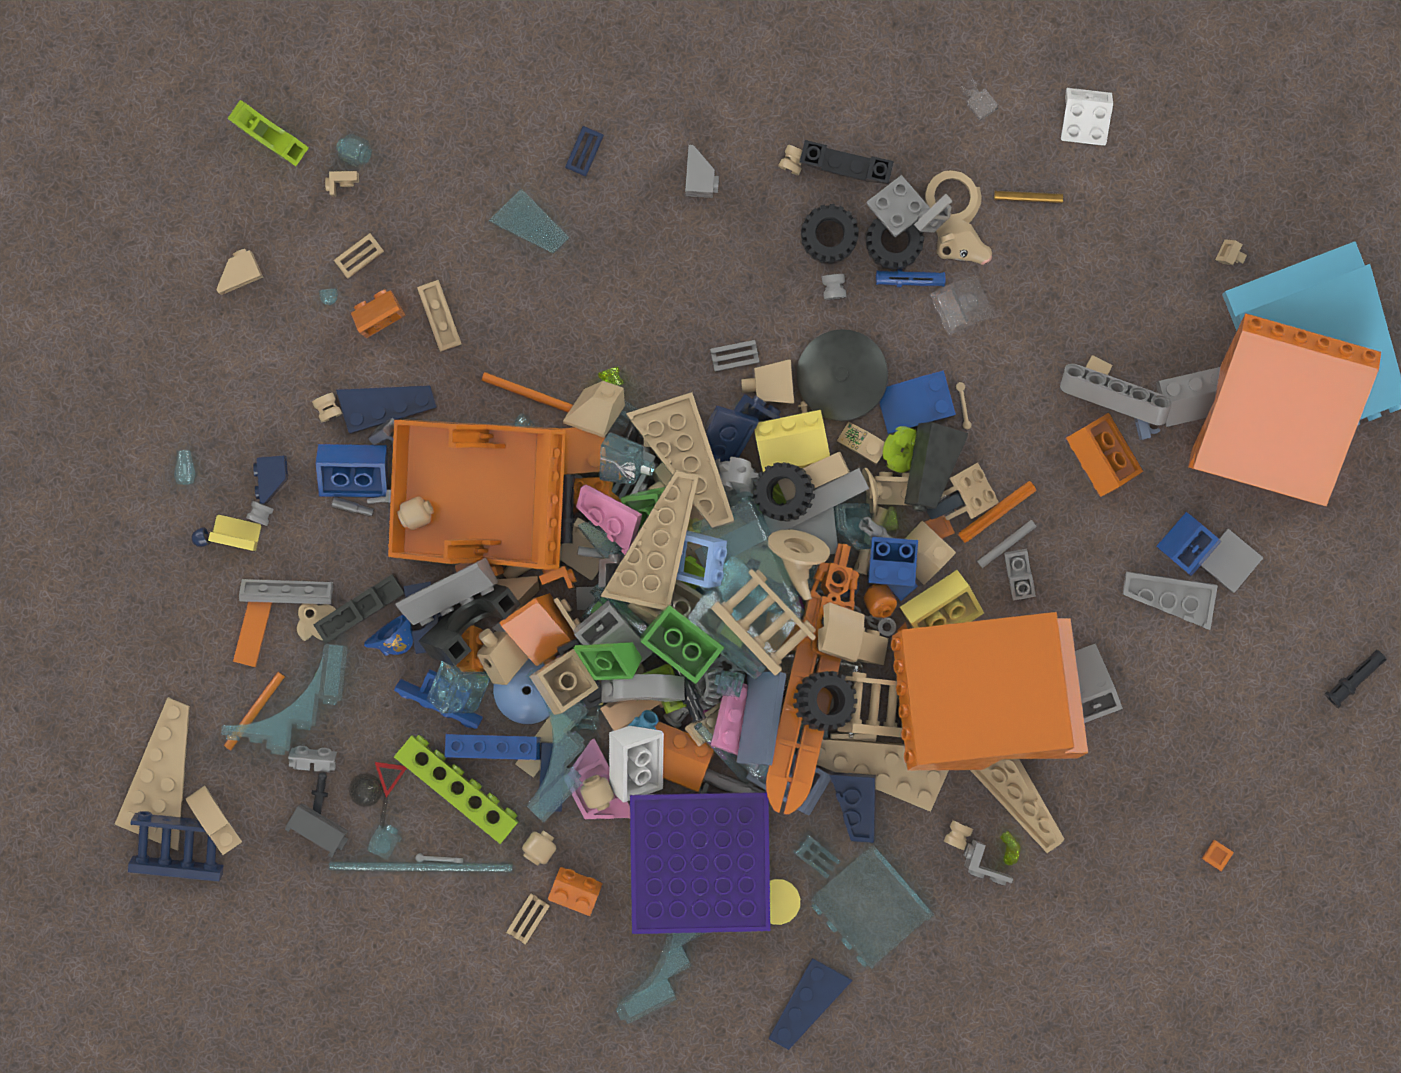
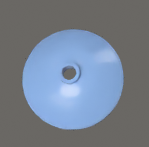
M528 659L507 685L494 684L495 702L499 710L510 720L521 724H534L545 720L551 715V709L529 677L545 666L544 664L536 666ZM524 686L531 688L530 694L526 695L523 693L522 689Z

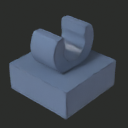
M1134 418L1139 440L1151 438V434L1160 432V428L1151 429L1150 423Z

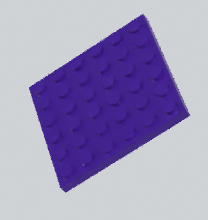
M767 792L630 795L632 934L771 931L769 801Z

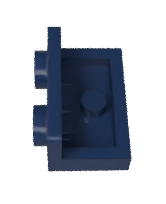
M744 394L734 411L758 418L759 422L782 418L779 416L780 410L771 404L766 407V402L756 395L754 398H751Z

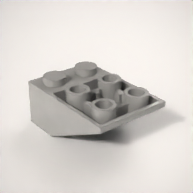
M609 600L573 629L574 635L583 645L633 642L642 656L641 662L653 653L652 650L641 643L640 636Z
M1096 644L1076 650L1075 656L1084 723L1123 709Z

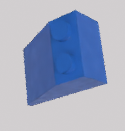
M944 370L888 386L883 398L879 402L888 434L898 431L895 429L900 426L912 428L918 426V423L934 422L956 415Z

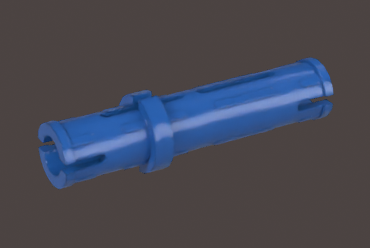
M897 269V271L877 270L876 285L945 287V272H905L902 269ZM889 277H908V279H889ZM913 278H932V280H913Z

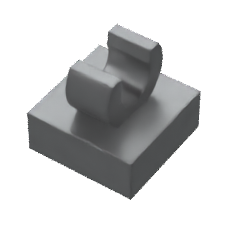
M393 417L379 425L368 438L373 445L381 442L382 445H387V448H389L393 443Z

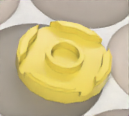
M783 879L770 880V923L782 925L790 922L797 915L800 909V896L792 883Z

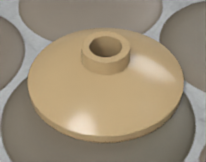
M863 468L862 475L869 487L866 490V504L870 513H875L878 496L883 495L881 482H875L868 468Z

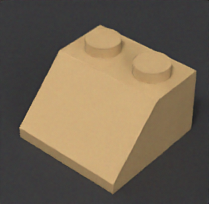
M574 649L551 661L529 676L554 715L563 713L599 688Z

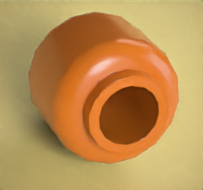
M874 584L867 589L864 595V603L873 617H889L897 606V600L887 585Z

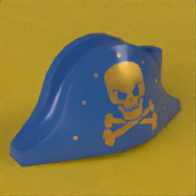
M404 615L393 619L364 642V646L367 648H377L385 656L389 654L399 655L407 652L413 643L411 622Z

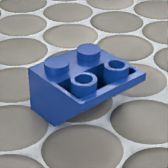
M1186 512L1156 547L1192 576L1217 548L1221 540Z
M872 537L867 583L915 586L918 540Z

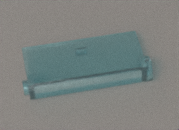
M750 496L740 499L738 505L730 508L735 523L712 529L705 519L692 524L696 533L727 541V554L723 566L724 576L721 586H718L723 601L727 602L753 578L748 573L751 568L755 572L759 569L768 578L765 583L787 606L799 601L782 558L773 553L768 547V537L771 535L763 513L759 510V505H756L754 499H751ZM700 545L707 560L708 547ZM759 584L733 608L734 612L731 615L737 621L740 618L743 619L769 594ZM775 601V602H774L769 608H767L762 614H765V613H767V612H769V611H772V610H774V609H776V608H778V609H782V608H781V607L777 604V602Z

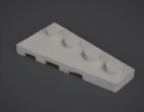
M1126 571L1122 594L1210 630L1218 585Z

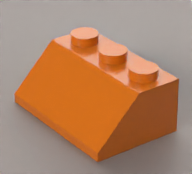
M1109 413L1066 437L1071 449L1076 454L1082 468L1086 471L1100 497L1122 486L1143 472Z
M658 721L655 728L664 733L663 779L699 792L716 752V747L711 746L709 741L698 746L689 733Z

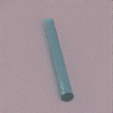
M701 722L697 723L694 727L695 730L743 783L747 784L750 781L746 778L748 774L727 751L711 746L713 735Z

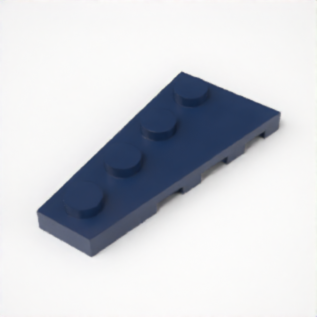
M431 386L336 390L349 434L381 425L392 417L394 420H398L437 408Z
M812 958L770 1034L769 1040L789 1050L853 980Z

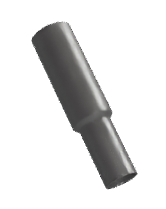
M334 497L332 507L371 517L374 510L373 508L359 505V503Z

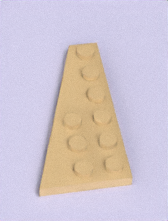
M691 392L626 413L627 417L672 476L676 470L699 475L693 504L710 527L716 529L735 523L693 393Z

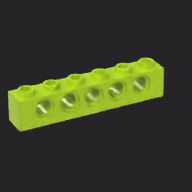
M411 735L394 758L501 844L519 822L515 819L518 815L508 807L504 810L498 805L500 800L490 792L488 795L480 790L482 785L473 778L470 781L463 776L464 771L456 764L449 765L445 761L447 757L437 749L433 752L427 747L429 742L421 735L417 737ZM419 752H424L428 755L429 761L426 765L418 763L417 755ZM436 767H443L446 770V777L444 779L436 778L434 774ZM455 781L463 783V793L457 794L452 790V784ZM472 796L481 798L482 805L480 808H473L470 805V798ZM491 810L497 811L500 815V819L496 823L490 822L487 818V814Z

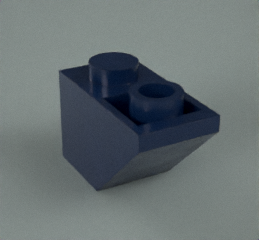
M287 456L257 458V463L253 464L254 476L258 477V486H255L256 499H260V504H267L288 480Z

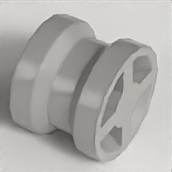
M252 501V510L247 514L246 518L268 526V517L273 513L274 509Z

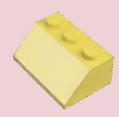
M821 410L759 422L754 430L763 472L765 467L768 465L773 466V463L786 462L800 468H805L830 456Z
M958 570L900 607L912 628L972 622L984 614L970 586Z

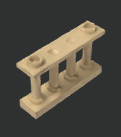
M751 568L748 573L753 578L727 602L724 601L721 604L717 600L711 606V609L776 676L782 670L780 666L781 660L807 635L813 641L816 638L814 634L816 629L807 620L803 623L765 583L768 578L759 569L755 572ZM760 584L769 595L743 619L740 618L737 621L731 615L734 612L733 608ZM776 601L785 612L764 632L753 638L748 632L750 629L749 625ZM792 618L801 629L779 650L769 655L764 649L765 643Z
M852 672V676H846L845 681L850 680L854 682L853 689L856 690L857 694L853 695L854 699H857V704H854L853 707L856 708V712L851 714L852 719L850 722L845 723L846 725L843 727H839L838 731L901 737L902 723L901 728H897V723H895L898 698L896 692L897 681L866 678V673ZM863 683H872L869 718L866 720L865 725L862 724L860 719ZM881 684L889 685L887 717L883 726H879L880 721H878Z

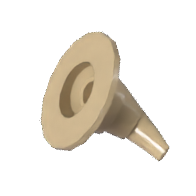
M797 530L773 532L768 537V547L773 553L783 559L787 573L803 600H811L812 597L807 581L809 579V569L812 568V565L823 563L829 558V547L821 539L806 532Z

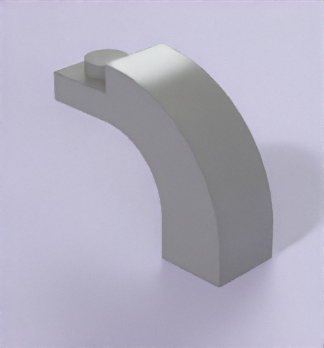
M635 674L633 679L601 680V699L604 703L628 700H655L663 702L685 700L684 677L661 674Z

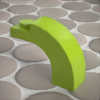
M241 100L227 118L237 125L238 128L294 166H297L309 148Z

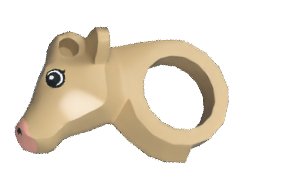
M943 171L934 176L927 185L925 203L931 208L935 204L934 195L936 188L940 183L950 179L958 180L966 185L969 190L970 200L965 210L957 214H951L950 218L936 230L938 236L937 254L941 259L972 261L985 265L991 261L992 251L990 247L980 240L972 225L969 224L981 205L980 187H976L972 179L962 172ZM944 247H948L951 250L949 255L943 254L942 250Z

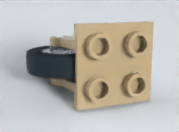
M976 463L951 477L950 480L954 486L943 491L936 508L926 510L931 519L944 515L946 520H950L966 511L972 519L999 502L983 470ZM956 490L959 491V492H957V493H955V494L949 496L950 493H952V492H954V491H956ZM964 503L966 504V506H964V507H962V508H960V509H958V510L956 509L957 507L963 505Z

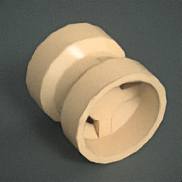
M788 145L785 150V158L781 159L778 166L784 170L786 168L791 170L792 174L799 175L802 169V163H799L802 150Z
M333 393L326 394L312 401L314 407L320 413L321 423L329 421V418L333 416L338 417L342 414L340 407H337L335 404L336 398Z
M952 820L950 825L952 831L945 836L944 842L965 850L967 845L966 837L971 836L973 829Z

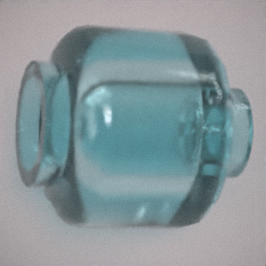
M348 134L341 138L336 146L339 159L354 167L366 164L372 155V149L368 140L354 134Z

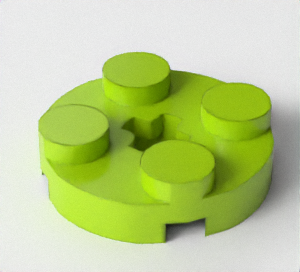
M900 426L895 429L898 431L894 435L890 434L887 437L883 447V459L887 460L888 465L886 466L889 469L904 473L909 471L911 467L917 431L906 426Z

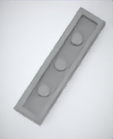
M242 579L239 601L331 604L333 582Z

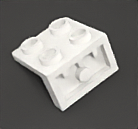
M1067 88L1061 140L1106 145L1113 108L1112 93Z

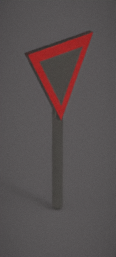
M374 762L384 790L378 840L381 841L389 793L407 768L402 765Z

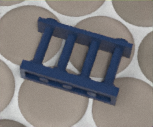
M140 811L134 814L130 825L139 826L138 855L132 856L128 863V872L220 881L224 865L215 862L216 845L209 835L207 839L206 862L201 863L193 860L194 831L206 832L198 819L153 815L149 811ZM149 827L162 828L161 857L152 858L147 855ZM171 829L185 830L184 856L182 860H172L170 857Z

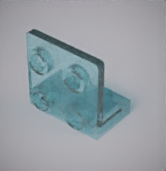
M441 662L427 699L442 714L476 713L490 678L486 672H462L457 666Z

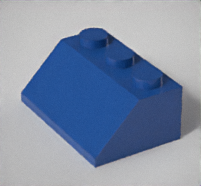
M318 444L316 472L319 496L386 497L388 490L387 445Z

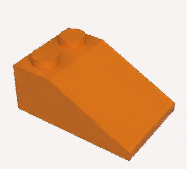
M384 289L373 296L374 300L369 303L363 301L354 307L355 311L351 312L357 330L365 338L372 336L406 316L391 290L386 292Z

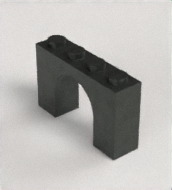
M495 584L493 585V591L483 596L479 592L473 595V601L463 606L459 602L453 611L447 613L418 641L431 658L456 666L472 651L461 637L462 634L472 624L488 616L505 620L521 605L508 587Z

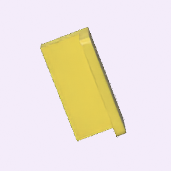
M217 515L214 530L210 532L208 541L256 551L261 524Z

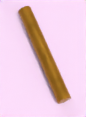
M994 191V200L1063 203V194Z

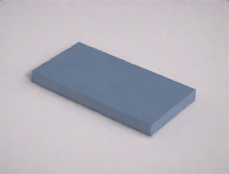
M772 672L750 673L736 763L772 765L786 673L779 672L776 676Z

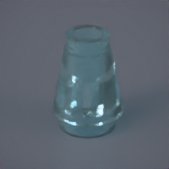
M177 451L174 472L176 484H194V478L197 476L191 451Z

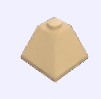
M605 381L585 388L564 418L563 423L604 438L625 407L624 388Z
M923 521L905 538L918 540L916 578L923 585L956 553Z

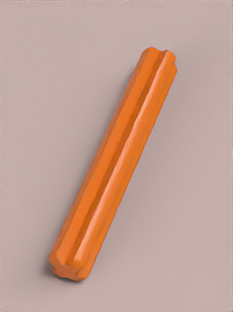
M1031 481L1025 483L960 531L958 535L964 543L971 540L1036 491V487Z

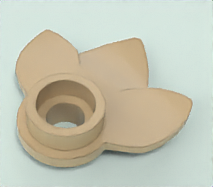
M302 603L298 609L300 620L297 624V633L301 639L306 641L314 635L319 640H323L313 624L336 609L329 604ZM312 609L314 614L310 617L306 616V611Z

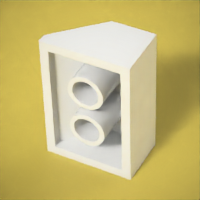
M627 726L609 732V784L613 793L623 803L630 801V795L650 794L663 789L664 733L662 731Z

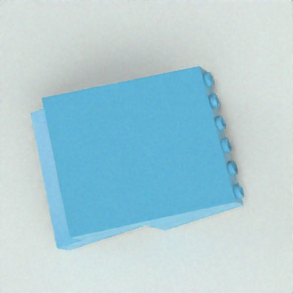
M1355 241L1232 288L1222 294L1236 331L1246 313L1380 351L1379 371L1360 420L1367 417L1368 421L1381 417L1380 412L1389 409V412L1392 413L1401 409V374L1371 265L1364 264Z

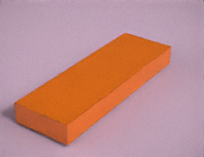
M248 602L233 662L256 667L273 602Z

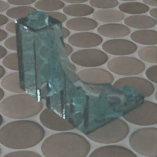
M706 932L667 933L663 951L652 972L638 988L617 1002L619 1007L616 1008V1011L621 1021L625 1019L627 1024L677 1000V996L668 978L691 967V962L682 945L706 934Z

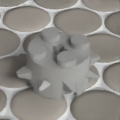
M730 457V461L720 462V459L715 460L728 503L732 507L743 506V502L753 497V490L756 489L754 482L760 478L758 473H755V468L751 467V462L742 458Z

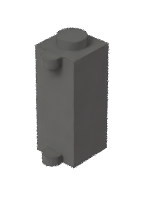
M303 803L297 806L285 828L287 832L292 829L330 852L328 856L331 858L338 849L342 851L348 841V838L345 837L348 830L320 815Z

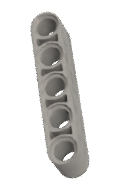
M1077 364L1065 366L1060 384L1061 390L1067 394L1154 425L1166 423L1172 403L1165 395Z

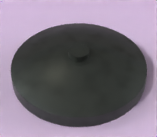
M833 330L818 336L805 348L797 366V384L802 398L813 411L821 410L822 416L830 420L850 421L868 414L879 404L888 384V367L882 351L870 338L852 330Z

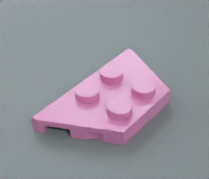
M594 738L566 774L564 781L584 819L630 818V805L628 801L623 803L615 794L609 802L610 806L601 811H598L597 808H588L580 790L585 779L599 775L600 777H605L609 782V765Z

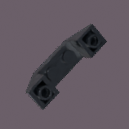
M805 140L799 163L820 171L861 181L889 184L894 161L874 156L867 158L827 148V145Z

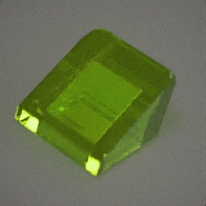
M893 506L889 507L883 523L887 533L900 529L896 509Z

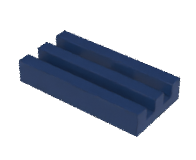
M583 126L565 168L586 177L604 135ZM585 133H589L576 167L572 166ZM596 136L598 138L585 168L582 170L580 169L593 137Z

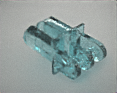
M807 834L806 841L804 843L801 842V847L797 851L794 850V853L827 879L830 875L815 864L813 860H818L830 871L834 867L819 855L820 851L836 864H839L841 861ZM812 843L818 846L815 851L809 848ZM806 850L812 854L808 859L803 856Z

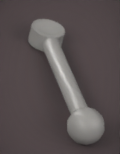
M421 853L415 857L417 862L425 860L463 863V858L424 856Z

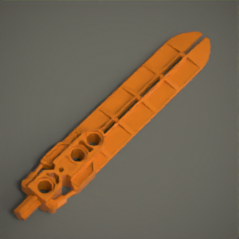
M837 544L833 563L823 562L818 565L813 578L815 582L810 591L812 599L806 602L803 623L807 620L816 629L814 632L816 638L812 641L807 635L797 644L779 720L773 763L769 765L766 777L767 797L773 810L780 813L787 782H790L784 814L788 815L803 804L812 786L824 731H818V729L809 728V725H803L800 742L797 743L802 717L798 718L796 715L799 711L798 708L793 706V703H797V699H794L793 696L794 693L799 692L796 687L798 684H803L801 680L813 674L817 657H819L816 673L839 671L841 658L820 652L816 642L818 640V629L824 627L822 625V618L824 617L823 605L830 602L854 610V592L857 590L859 573L852 568L846 567L851 548L847 544ZM833 573H838L840 575V584H837L832 580ZM819 582H822L821 589L825 594L822 597L816 592ZM849 589V602L841 601L840 595ZM823 687L817 695V704L819 709L827 715L832 701V694ZM795 748H798L792 777H789Z

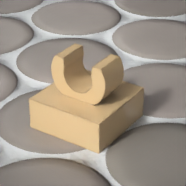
M1224 240L1215 260L1227 265H1233L1234 262L1243 264L1247 255L1240 252L1243 244L1236 240Z

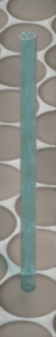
M329 862V871L513 872V863Z

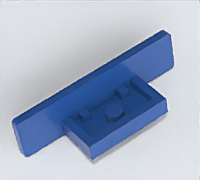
M431 669L427 672L421 688L403 679H400L395 686L394 691L398 692L401 697L413 699L425 708L439 711L444 717L454 718L468 728L477 729L483 719L482 716L463 708L471 688Z

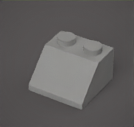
M689 145L686 196L713 198V192L718 193L719 176H715V169L695 146Z

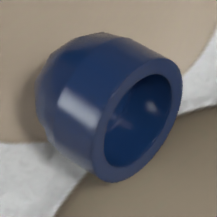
M205 527L193 532L192 542L194 545L204 547L211 544V541L206 540L204 534H208Z

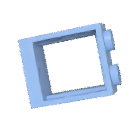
M687 530L676 580L706 588L721 586L724 576V559L727 554V541ZM687 542L708 547L704 578L683 572Z

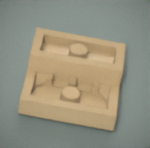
M830 602L823 605L824 627L818 629L819 651L852 663L856 662L863 640L864 614Z

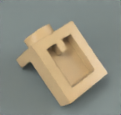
M357 171L329 172V177L325 179L326 191H330V195L336 197V183H340V187H353L354 183H359V173Z

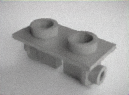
M297 746L291 748L289 753V767H293L295 770L310 771V764L314 763V771L330 773L331 770L335 771L336 762L334 761L337 752L331 751L329 748L313 750L308 749L306 746Z

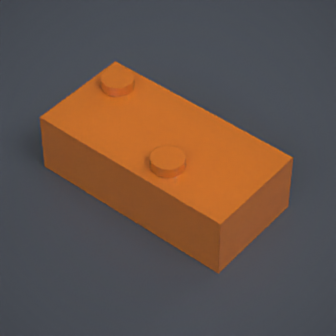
M562 428L566 430L564 474L608 472L606 436L603 438L578 428Z

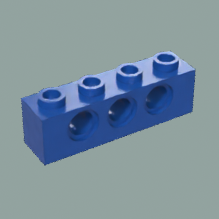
M446 734L445 757L540 760L541 737Z

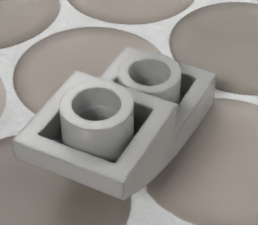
M1027 549L1005 552L1004 557L1013 601L1036 597Z

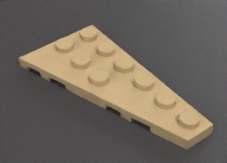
M679 470L674 472L602 592L601 597L661 610L671 605L698 482V474Z
M167 698L115 825L139 834V826L130 825L135 813L149 811L153 815L181 817L190 706L172 698ZM149 827L148 839L161 844L162 828ZM171 829L170 848L177 851L179 850L180 830Z
M824 737L817 765L834 772L876 775L877 790L930 812L949 771H907V763L904 761L905 745L901 743L850 741Z
M1002 759L983 770H970L1046 853L1063 842L1064 837L1019 759Z

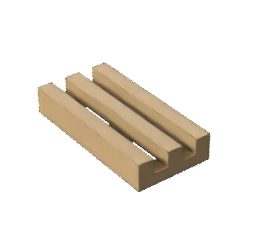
M369 233L334 261L347 279H349L384 251L371 233ZM369 240L372 242L371 245L344 265L341 263L342 260ZM373 248L377 249V251H375L373 254H371L369 257H367L365 260H363L349 272L346 270L349 266H351L353 263H355L357 260H359Z
M531 893L506 933L514 936V938L526 945L550 905ZM534 900L536 903L516 933L513 929L530 902ZM539 905H542L543 909L524 938L521 936L522 932Z

